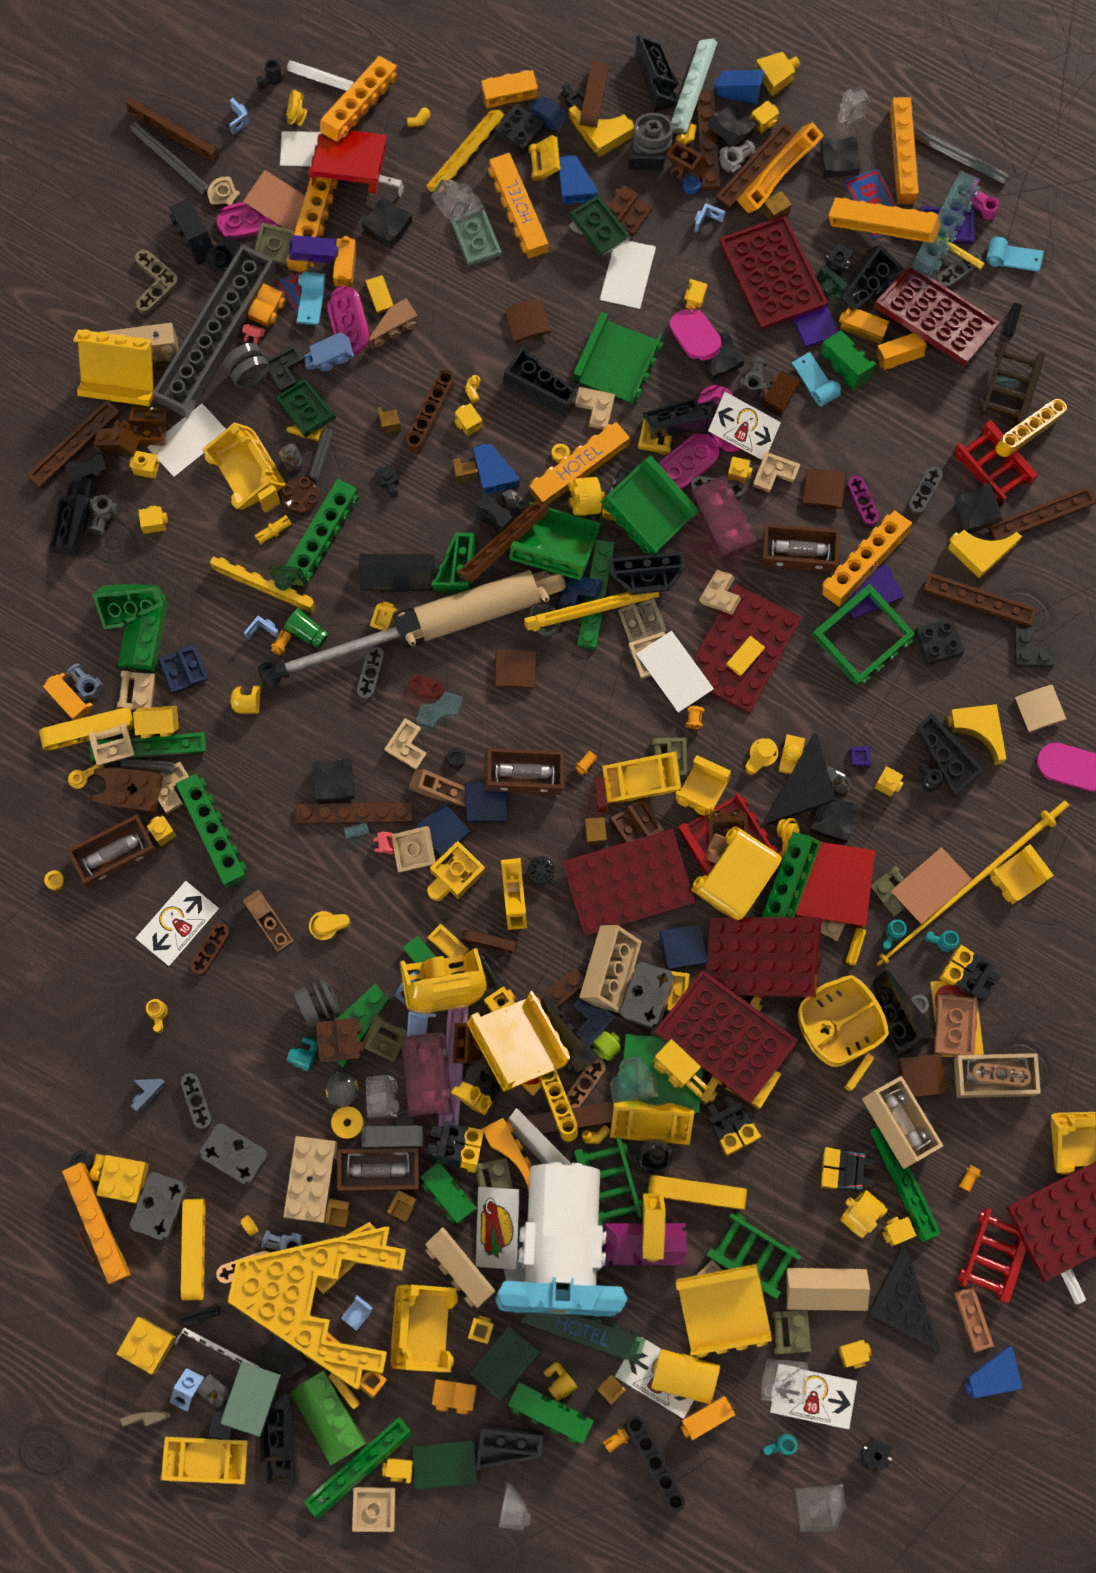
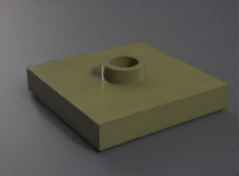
M261 222L254 251L273 259L275 264L288 267L286 260L289 241L292 235H294L295 230Z

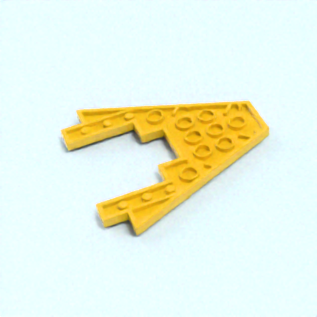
M382 1227L236 1261L228 1303L358 1390L362 1370L383 1374L387 1352L326 1341L330 1320L310 1316L317 1277L338 1280L341 1260L402 1271L406 1249L386 1246L389 1227Z

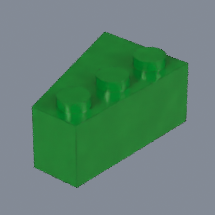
M840 330L823 341L821 352L824 358L829 359L835 372L840 373L846 386L851 387L854 391L871 380L876 363L874 361L869 362L864 357L866 354L863 351L858 352L853 347L855 343Z
M455 532L447 549L446 557L439 567L435 580L431 584L436 593H460L473 588L474 581L468 582L460 578L457 571L477 554L478 540L474 533Z
M435 1164L420 1176L423 1180L420 1184L427 1193L431 1190L435 1195L433 1201L439 1208L443 1206L448 1213L445 1216L452 1224L456 1222L459 1226L477 1211L475 1205L468 1199L441 1164Z

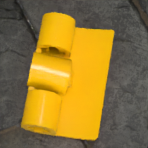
M660 1349L651 1388L711 1404L720 1365L686 1354H678Z

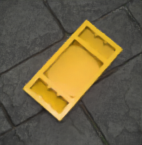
M677 752L603 766L608 804L629 802L649 796H661L681 790Z
M639 1100L614 1103L610 1138L641 1141L660 1139L665 1143L689 1145L694 1110L673 1103L649 1105Z
M165 1437L161 1480L245 1484L248 1441Z

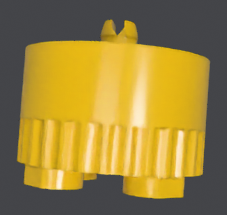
M587 477L569 480L568 487L569 491H571V497L568 498L569 508H573V514L576 516L600 514L602 508L600 501L605 497L604 491H601L598 478Z
M864 1190L855 1200L850 1197L845 1203L849 1207L840 1218V1221L857 1236L863 1238L876 1227V1220L882 1218L888 1209L870 1192Z

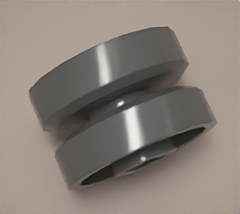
M647 113L636 120L634 124L633 149L639 156H666L672 147L673 124L670 119L662 114Z
M247 343L235 348L223 361L225 370L231 375V380L239 389H245L259 383L271 370L270 364L263 357L261 349L255 343Z

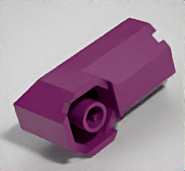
M643 1223L604 1224V1231H606L604 1266H608L609 1262H612V1266H636L638 1262H640V1266L686 1265V1260L682 1261V1258L687 1256L686 1231H682L686 1224L665 1223L664 1259H659L657 1262L643 1259Z

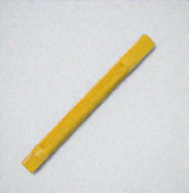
M625 592L524 618V623L529 631L646 601L653 597L657 598L659 597V592L636 595Z

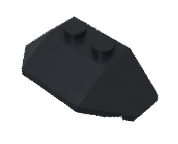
M683 551L609 559L611 577L631 595L670 591L686 569Z

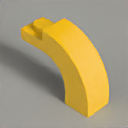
M521 859L501 860L508 930L527 928Z

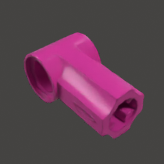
M971 187L965 195L964 201L981 212L983 219H994L999 207L998 200L994 197L986 196L975 187Z

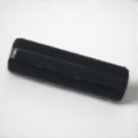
M1014 302L1011 307L1004 331L1005 336L1013 337L1022 309V304Z
M214 1304L181 1315L180 1321L182 1326L220 1315L219 1305Z

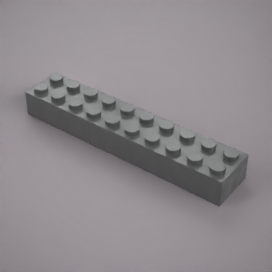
M241 245L152 393L157 404L186 418L190 416L246 322L248 311L256 299L263 284L268 285L274 275L276 267L273 259Z

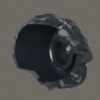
M651 1139L640 1145L636 1159L643 1171L664 1173L672 1165L671 1155L674 1153V1150L660 1139Z

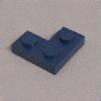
M566 576V588L561 591L556 610L578 605L581 597L597 600L603 582L600 579L582 577L580 581Z
M581 998L572 1007L587 1019L575 1035L583 1038L590 1047L593 1041L604 1032L615 1018L608 1010L592 1006Z

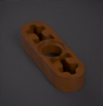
M217 923L212 927L192 959L190 968L196 975H204L208 972L228 940L230 930L225 924ZM224 928L225 935H220L217 939L220 942L219 945L214 940H210L212 937L214 939L217 938V929L221 930ZM208 944L215 945L216 950L213 954L205 953V947ZM203 954L206 958H209L210 960L207 961L205 959L203 962L204 969H199L197 971V967L195 966V964L201 963L203 958L200 955Z
M463 930L461 938L462 941L513 954L516 953L518 947L517 942L471 930Z

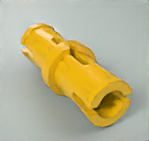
M284 515L273 524L269 523L267 528L255 534L254 536L259 541V544L262 545L270 538L279 536L278 533L291 526L292 523L287 519L288 517Z

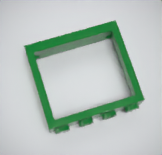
M869 583L819 626L811 636L857 686L860 682L862 684L867 682L871 678L869 674L874 670L876 672L880 671L885 666L883 662L888 658L890 660L895 658L899 654L897 651L902 646L906 648L912 643L913 640L911 638L915 633ZM869 596L904 636L859 674L824 634Z

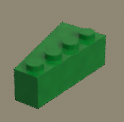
M375 984L336 1020L356 1018V1022L361 1024V1034H358V1042H363L371 1026V1018L376 1014L382 1015L390 1003L389 998ZM351 1059L337 1062L345 1070Z
M520 1382L508 1405L512 1407L511 1412L522 1416L523 1413L530 1417L529 1421L538 1426L543 1423L549 1426L548 1431L556 1435L562 1433L567 1436L566 1440L576 1445L578 1442L584 1443L594 1421Z

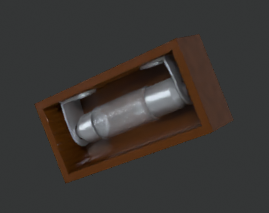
M765 524L761 567L835 572L839 560L840 530Z
M487 748L484 754V791L561 794L564 789V751Z
M137 814L67 849L83 884L87 888L158 853L142 820Z
M418 1148L337 1150L338 1192L420 1191Z

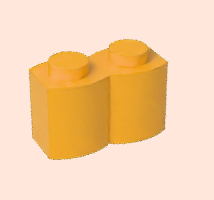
M263 284L248 311L249 319L269 328L271 324L276 322L278 310L282 309L285 305L284 292Z
M436 1379L432 1405H436V1410L448 1411L449 1407L455 1408L456 1413L468 1415V1412L474 1409L477 1385Z

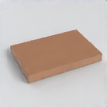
M937 995L934 1054L950 1056L975 1054L977 998Z

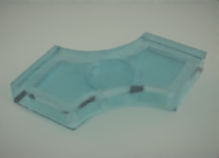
M444 692L437 702L421 704L415 722L434 728L436 723L443 717L450 715L458 716L463 697Z

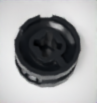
M538 856L530 861L528 876L532 883L543 886L550 883L554 878L555 867L549 858Z

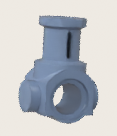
M79 663L72 665L67 670L66 675L71 677L76 683L75 687L79 691L76 694L83 702L96 700L100 696L104 684L98 677L94 679L91 675H86ZM94 687L92 692L86 693L87 688Z
M267 1230L263 1237L261 1248L265 1249L267 1247L280 1251L288 1249L289 1244L292 1242L302 1246L303 1235L291 1232V1236L283 1234L281 1237L271 1234Z

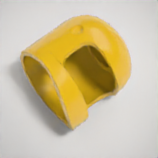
M254 685L250 695L244 694L242 686L236 687L230 697L232 709L239 714H258L260 710L261 685Z

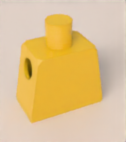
M780 52L758 59L755 70H764L762 82L773 96L794 80L795 69L800 67V62L796 56L788 60L786 55Z

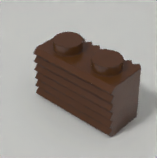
M783 370L780 371L779 375H774L770 383L772 387L770 390L766 389L761 398L764 400L763 407L781 416L800 384V379L787 374Z

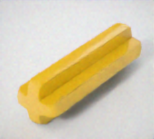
M856 928L845 961L852 966H855L866 934V930L862 928Z

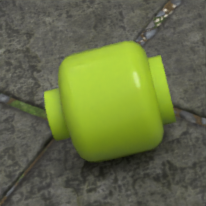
M606 1031L602 1032L593 1041L592 1050L602 1061L604 1059L609 1061L621 1050L619 1044L621 1039L614 1032L611 1034Z

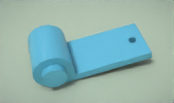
M993 237L989 243L986 261L995 267L1004 266L1039 272L1044 251L1008 246L1006 239Z
M303 271V274L299 275L298 285L302 287L297 317L298 324L319 326L326 275L324 273Z
M810 352L791 363L820 407L841 395L840 391H842L840 384L837 381H828Z

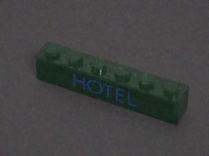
M525 1312L522 1319L524 1324L637 1364L646 1340L642 1338L643 1334L632 1330L630 1334L623 1332V1327L616 1324H611V1327L603 1325L604 1320L592 1317L589 1320L584 1318V1315Z

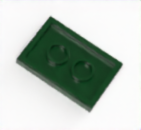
M599 195L569 214L601 257L625 243L631 237Z
M306 378L275 397L277 403L304 437L309 436L336 419L334 413Z
M508 1326L470 1375L501 1401L540 1352L513 1328Z
M474 1440L412 1446L415 1489L477 1484Z

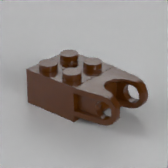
M122 768L94 769L93 774L102 776L106 781V787L102 793L90 795L89 800L119 809L150 813L157 812L162 775L154 772Z

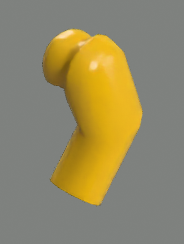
M422 108L416 117L407 118L408 127L424 126L430 118L428 108Z
M689 124L687 133L681 134V136L677 135L676 140L684 145L693 142L696 125Z
M478 375L470 377L465 386V391L472 403L480 400L476 392L480 383Z
M604 1124L598 1132L585 1130L581 1136L587 1144H600L611 1130Z
M96 1154L94 1164L89 1173L92 1181H100L106 1156Z

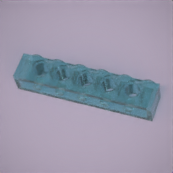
M963 171L959 172L938 213L940 228L934 243L923 242L914 259L913 269L931 277L935 271H939L942 265L940 260L942 256L946 257L950 249L948 244L950 241L954 242L958 233L956 229L958 226L961 227L965 220L964 213L970 211L973 204L971 200L973 196L977 197L981 187L978 186L979 178ZM929 253H935L936 256H931Z

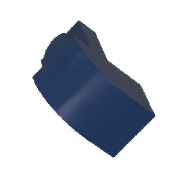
M544 96L539 101L535 100L532 102L527 110L545 122V129L548 131L558 132L568 120L563 110L554 101Z

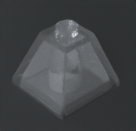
M767 1358L762 1380L761 1400L806 1405L808 1362Z
M508 1481L499 1527L524 1531V1526H529L531 1513H527L528 1507L513 1483Z
M843 1484L796 1488L800 1531H836L846 1506Z

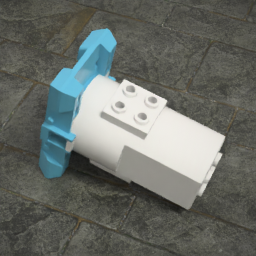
M550 1162V1164L530 1167L528 1222L520 1229L519 1242H523V1248H520L518 1262L522 1263V1268H526L525 1282H503L495 1297L499 1311L589 1315L596 1317H614L617 1313L621 1312L627 1301V1296L622 1287L596 1286L597 1272L605 1265V1252H602V1246L606 1242V1231H602L603 1226H598L599 1169L582 1166L580 1163L562 1165L560 1162Z

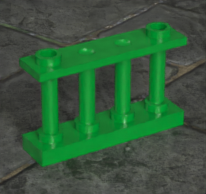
M621 1138L616 1139L617 1146L587 1154V1152L583 1153L582 1149L574 1150L576 1162L582 1164V1166H587L591 1161L620 1154L622 1166L600 1171V1180L625 1173L628 1185L599 1193V1203L602 1200L631 1193L634 1205L605 1213L603 1211L599 1212L598 1226H603L607 1220L635 1212L637 1218L643 1217L642 1200L638 1201L625 1155L628 1153L626 1142L621 1141Z
M736 1212L734 1215L731 1213L728 1218L733 1223L719 1247L714 1250L710 1248L706 1257L725 1269L742 1267V1262L756 1238L759 1237L766 1241L768 1244L756 1263L759 1278L761 1276L760 1272L774 1248L785 1253L771 1280L764 1282L760 1279L762 1292L776 1300L781 1293L777 1290V1284L792 1258L796 1261L800 1260L799 1251L790 1245L787 1247L783 1246L745 1222L746 1218ZM742 1226L750 1231V1234L736 1258L730 1261L725 1257V1251L739 1227Z

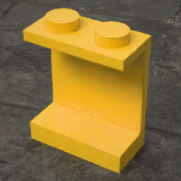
M696 755L688 778L681 790L676 791L677 802L684 807L689 806L695 809L698 814H712L731 779V771Z
M1031 844L989 873L993 884L1000 887L1003 891V897L1007 902H1011L1012 905L1054 876Z

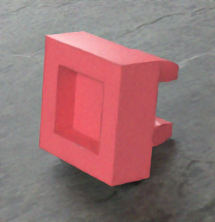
M251 324L243 325L242 332L247 333L244 336V342H249V338L252 336L254 338L253 343L258 344L259 337L265 335L266 329Z
M377 833L378 837L374 838L373 842L379 843V848L374 849V851L394 854L391 836L393 833Z

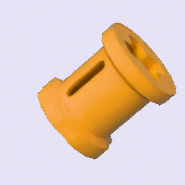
M698 706L688 707L689 716L686 727L702 729L703 724L701 720L704 708Z

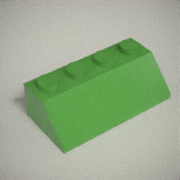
M325 1370L304 1382L290 1393L331 1466L365 1445L366 1441Z

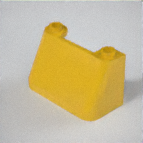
M234 422L202 449L206 461L211 465L219 466L232 488L234 494L231 495V503L236 509L244 510L259 502L258 493L270 485H274L277 492L286 485L259 437L248 426Z
M734 826L726 834L728 847L708 876L704 875L696 878L691 891L725 916L740 920L746 915L779 866L782 858L778 853L739 827Z
M1096 1112L1052 1114L1051 1130L1056 1172L1062 1175H1069L1075 1170V1166H1087L1095 1162Z
M420 1285L397 1286L394 1300L390 1364L393 1369L451 1372L454 1359L450 1352L446 1351L448 1309H452L458 1301L457 1288Z

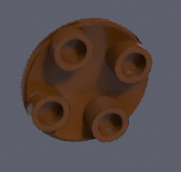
M307 477L292 479L282 488V501L284 505L296 513H305L312 510L319 500V492L316 485Z

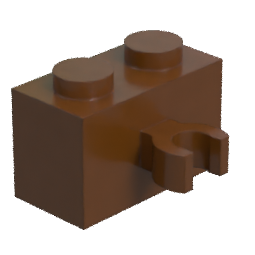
M677 140L666 154L672 165L675 166L670 171V175L674 178L679 173L677 179L680 182L685 178V172L700 180L710 166L702 154Z
M116 420L114 428L98 429L93 445L107 455H135L140 438L128 430L130 423L126 420H123L122 423Z
M467 1022L455 1023L453 1063L470 1065L472 1060L479 1061L483 1053Z

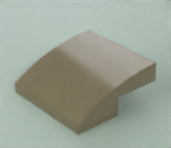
M654 597L642 603H634L618 610L629 642L661 632L668 633Z
M151 1411L129 1415L120 1420L123 1427L142 1420L145 1426H149L172 1416L169 1412Z

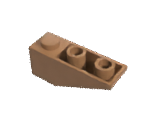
M407 298L389 308L369 337L371 349L383 345L385 341L398 337L403 331L411 330L418 324V316Z
M259 889L242 900L277 952L294 941Z

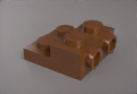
M623 185L621 189L617 188L612 196L614 199L611 203L607 201L606 205L627 233L634 237L652 212L653 206L638 198V193Z
M732 809L731 813L714 810L712 814H707L709 844L714 834L726 837L727 832L734 826L748 833V816L742 809Z
M356 1018L316 1022L320 1063L360 1058V1054H363V1044L358 1042V1034H361V1024L356 1022Z

